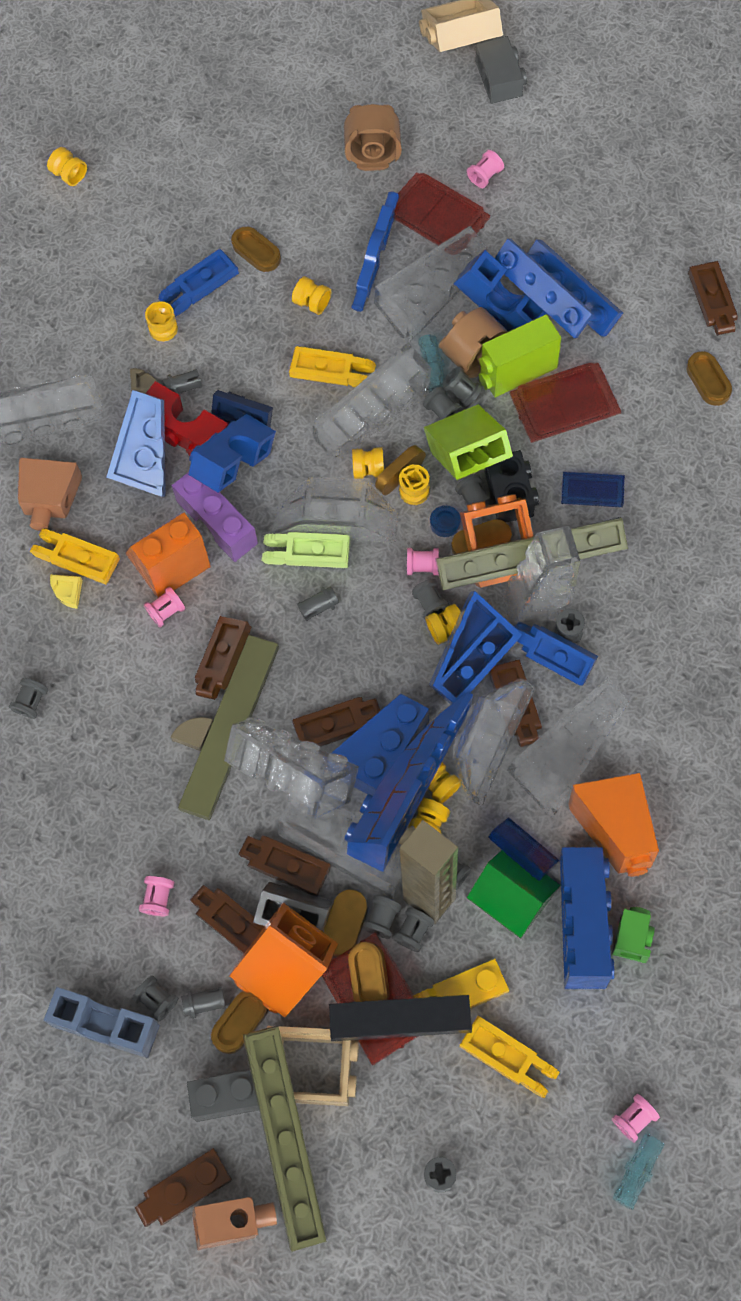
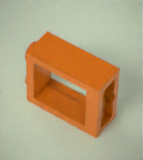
M516 494L498 497V503L486 506L485 501L468 504L467 511L460 512L468 551L478 549L472 519L515 509L521 539L533 537L526 499H517ZM541 569L475 584L480 588L541 574Z

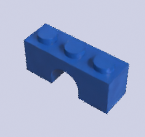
M484 250L467 264L453 284L477 306L486 309L508 332L546 315L547 313L525 293L522 295L513 294L502 285L501 278L507 269Z
M245 414L238 420L232 421L221 432L214 433L201 446L197 445L193 449L189 458L191 465L188 475L219 493L236 480L240 461L254 467L270 454L276 431L252 416Z

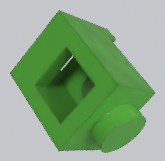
M630 907V910H623L612 955L642 963L648 961L651 950L644 949V947H651L655 927L649 926L651 918L649 910L640 907Z

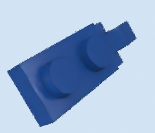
M520 621L514 625L522 634L517 642L523 645L522 650L527 653L526 657L580 686L585 684L598 658L597 655L543 626L534 624L531 627Z

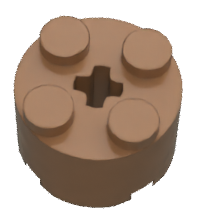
M376 104L355 105L350 109L349 115L344 122L345 155L349 162L351 160L357 164V168L363 171L384 170L389 167V163L394 159L395 162L399 159L402 151L400 121L392 106Z
M479 307L469 313L462 311L457 314L452 321L453 328L439 343V348L457 367L460 366L469 378L478 377L479 373H481L479 358L482 357V344L508 332L483 307Z

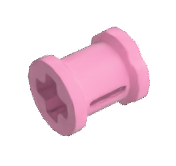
M487 150L476 165H471L467 169L468 178L476 186L483 189L488 185V180L495 173L498 174L504 169V163L497 153Z
M407 548V575H412L413 572H432L434 576H438L435 558H439V548H434L433 551H414L413 548Z
M171 587L166 588V593L152 603L146 602L144 604L147 613L158 627H162L164 625L163 621L177 611L183 612L185 610L184 604ZM170 603V605H168L166 608L159 611V609L164 607L166 604Z
M146 876L144 883L147 887L144 902L139 905V911L148 915L168 916L167 902L170 889L174 888V881L163 877Z
M639 1094L633 1097L634 1103L620 1116L615 1115L612 1118L617 1128L633 1143L638 1140L637 1135L651 1121L656 1122L660 1118L656 1110Z

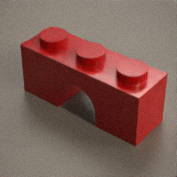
M156 381L145 393L164 400L165 442L173 447L181 446L186 449L189 456L197 445L201 446L214 433L221 432L229 425L206 410H203L193 421L181 422L177 420V417L183 411L180 395Z

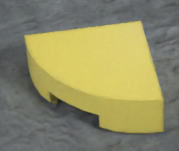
M50 574V584L57 599L59 598L60 602L68 607L78 609L82 578Z

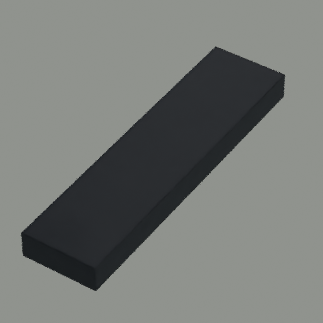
M469 995L329 1004L331 1042L472 1033Z

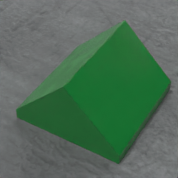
M505 846L487 863L468 894L467 899L521 939L561 885L511 848Z

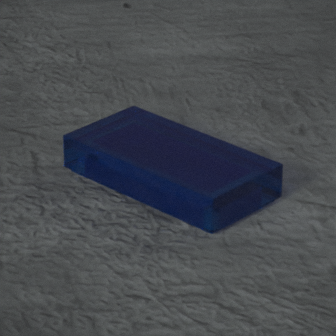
M563 472L561 504L623 507L625 475Z
M509 817L494 828L488 836L493 843L539 881L559 862L557 857Z

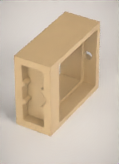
M457 0L421 10L423 18L419 20L421 34L439 52L503 36L500 9L491 0Z
M279 1026L282 1043L284 1041L342 1044L339 1094L293 1092L295 1102L300 1104L348 1106L349 1097L356 1096L357 1077L350 1075L351 1061H358L359 1040L331 1042L330 1029Z

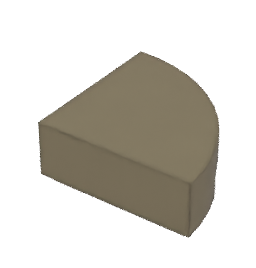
M130 369L131 391L137 390L146 393L155 381L158 382L157 379L145 373L142 369Z
M199 717L183 722L172 733V741L201 751L213 719Z

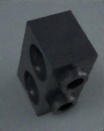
M521 450L513 451V457L484 468L489 492L494 500L493 504L498 503V497L516 494V498L526 499L529 517L531 518L534 517L535 506L539 505V496L536 487L531 488L529 479L532 478L529 460L524 461ZM511 471L514 472L515 475L507 476L504 475L503 472ZM515 509L495 513L496 519L504 522L517 520Z

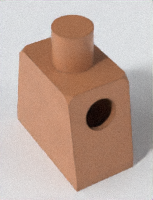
M20 458L18 502L25 515H32L30 521L32 529L37 531L42 529L48 530L50 517H67L82 480V474L77 463Z
M252 1197L194 1207L192 1212L197 1250L254 1239L258 1235L257 1228L277 1225L274 1203L254 1206ZM241 1215L244 1219V1226H233L230 1217Z

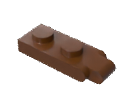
M718 261L689 267L688 275L707 327L713 326L717 336L735 332L734 321L738 319L737 311Z
M219 617L195 675V683L198 684L196 687L197 696L215 700L220 689L225 690L228 687L252 628L247 621Z
M520 659L494 666L490 670L489 675L509 736H516L520 747L538 743L539 736L537 730L542 729Z
M357 697L293 719L292 722L304 753L352 736L379 713L381 709L377 699L363 701L362 697Z
M264 835L261 836L260 840L247 836L239 852L241 857L249 860L248 867L314 896L319 895L331 869V864Z
M202 885L190 899L199 908L195 914L243 954L265 927L253 923L255 917L219 888L212 892L205 885Z
M213 1148L144 1192L146 1200L138 1204L135 1210L144 1227L157 1220L162 1226L231 1182L232 1179L216 1150Z

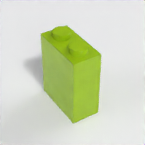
M547 314L482 344V357L479 358L481 365L479 380L485 390L490 389L494 397H498L557 369L561 336Z
M479 404L424 427L432 455L456 480L513 457L506 429Z

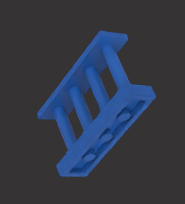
M508 238L495 257L507 269L504 275L573 338H578L587 324L601 337L607 336L623 314L617 306L543 240H536L526 253L511 238Z

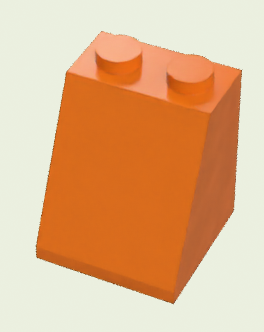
M185 513L180 514L130 546L126 552L130 561L157 598L166 593V588L171 587L173 590H176L211 567L202 535Z
M640 773L573 785L568 803L569 809L598 847H603L604 856L609 858V862L617 873L627 872L630 877L647 873L648 868L652 867L658 855L659 848Z
M282 903L237 962L229 977L234 980L237 987L242 991L251 992L262 1000L263 1005L269 1011L279 1013L285 1018L326 971L338 943L285 903Z

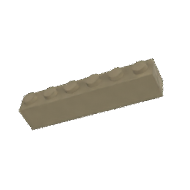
M422 820L417 828L410 826L399 840V844L402 845L399 853L403 900L414 909L431 917L435 921L434 924H436L456 899L458 846Z

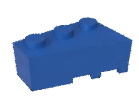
M476 591L469 592L429 686L452 705L465 693H471L519 640L522 634Z
M400 694L323 759L325 772L373 796L398 757L417 735L426 728L429 723V708Z

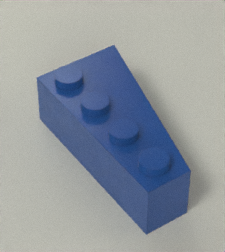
M562 847L560 878L564 989H606L610 980L614 979V959H611L610 945L613 944L612 924H608L607 912L611 911V892L606 891L605 878H609L610 864L609 858H603V847Z

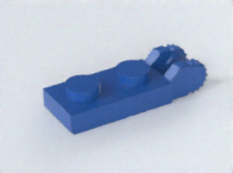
M218 249L174 279L172 284L159 293L158 299L169 303L182 292L183 295L171 304L176 317L187 310L191 304H195L239 274L238 267L221 249Z

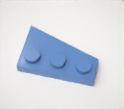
M132 390L106 478L161 497H165L164 400Z

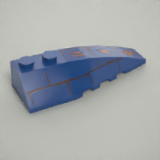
M465 693L420 732L395 761L379 784L374 795L368 794L360 809V812L363 813L358 824L355 822L351 823L344 838L348 842L347 855L384 872L399 844L400 838L405 833L471 709L473 694Z

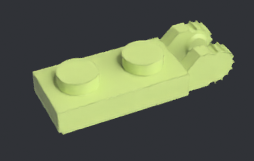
M300 532L264 535V545L269 547H286V552L267 551L262 553V561L266 564L348 568L349 535Z

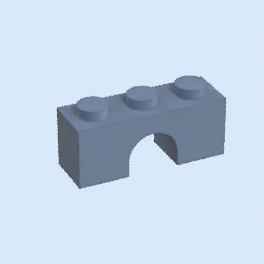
M56 987L44 1017V1021L54 1028L148 1058L160 1027L154 1018L123 1008L120 1010L110 1008L91 1000L89 997Z

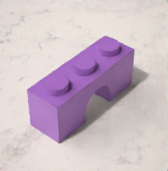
M188 473L171 485L178 504L195 521L200 519L207 526L215 542L234 562L258 544L255 528L220 492L217 493L188 475Z

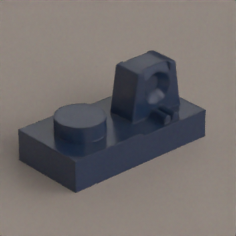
M217 390L213 394L211 414L230 424L232 421H236L245 414H248L271 428L273 407L247 399L245 396H240L230 391L226 393Z

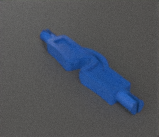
M388 192L385 205H382L375 229L370 237L364 263L356 285L357 292L351 306L355 311H363L366 298H369L380 265V251H384L395 218L394 211L399 199V194L396 192Z

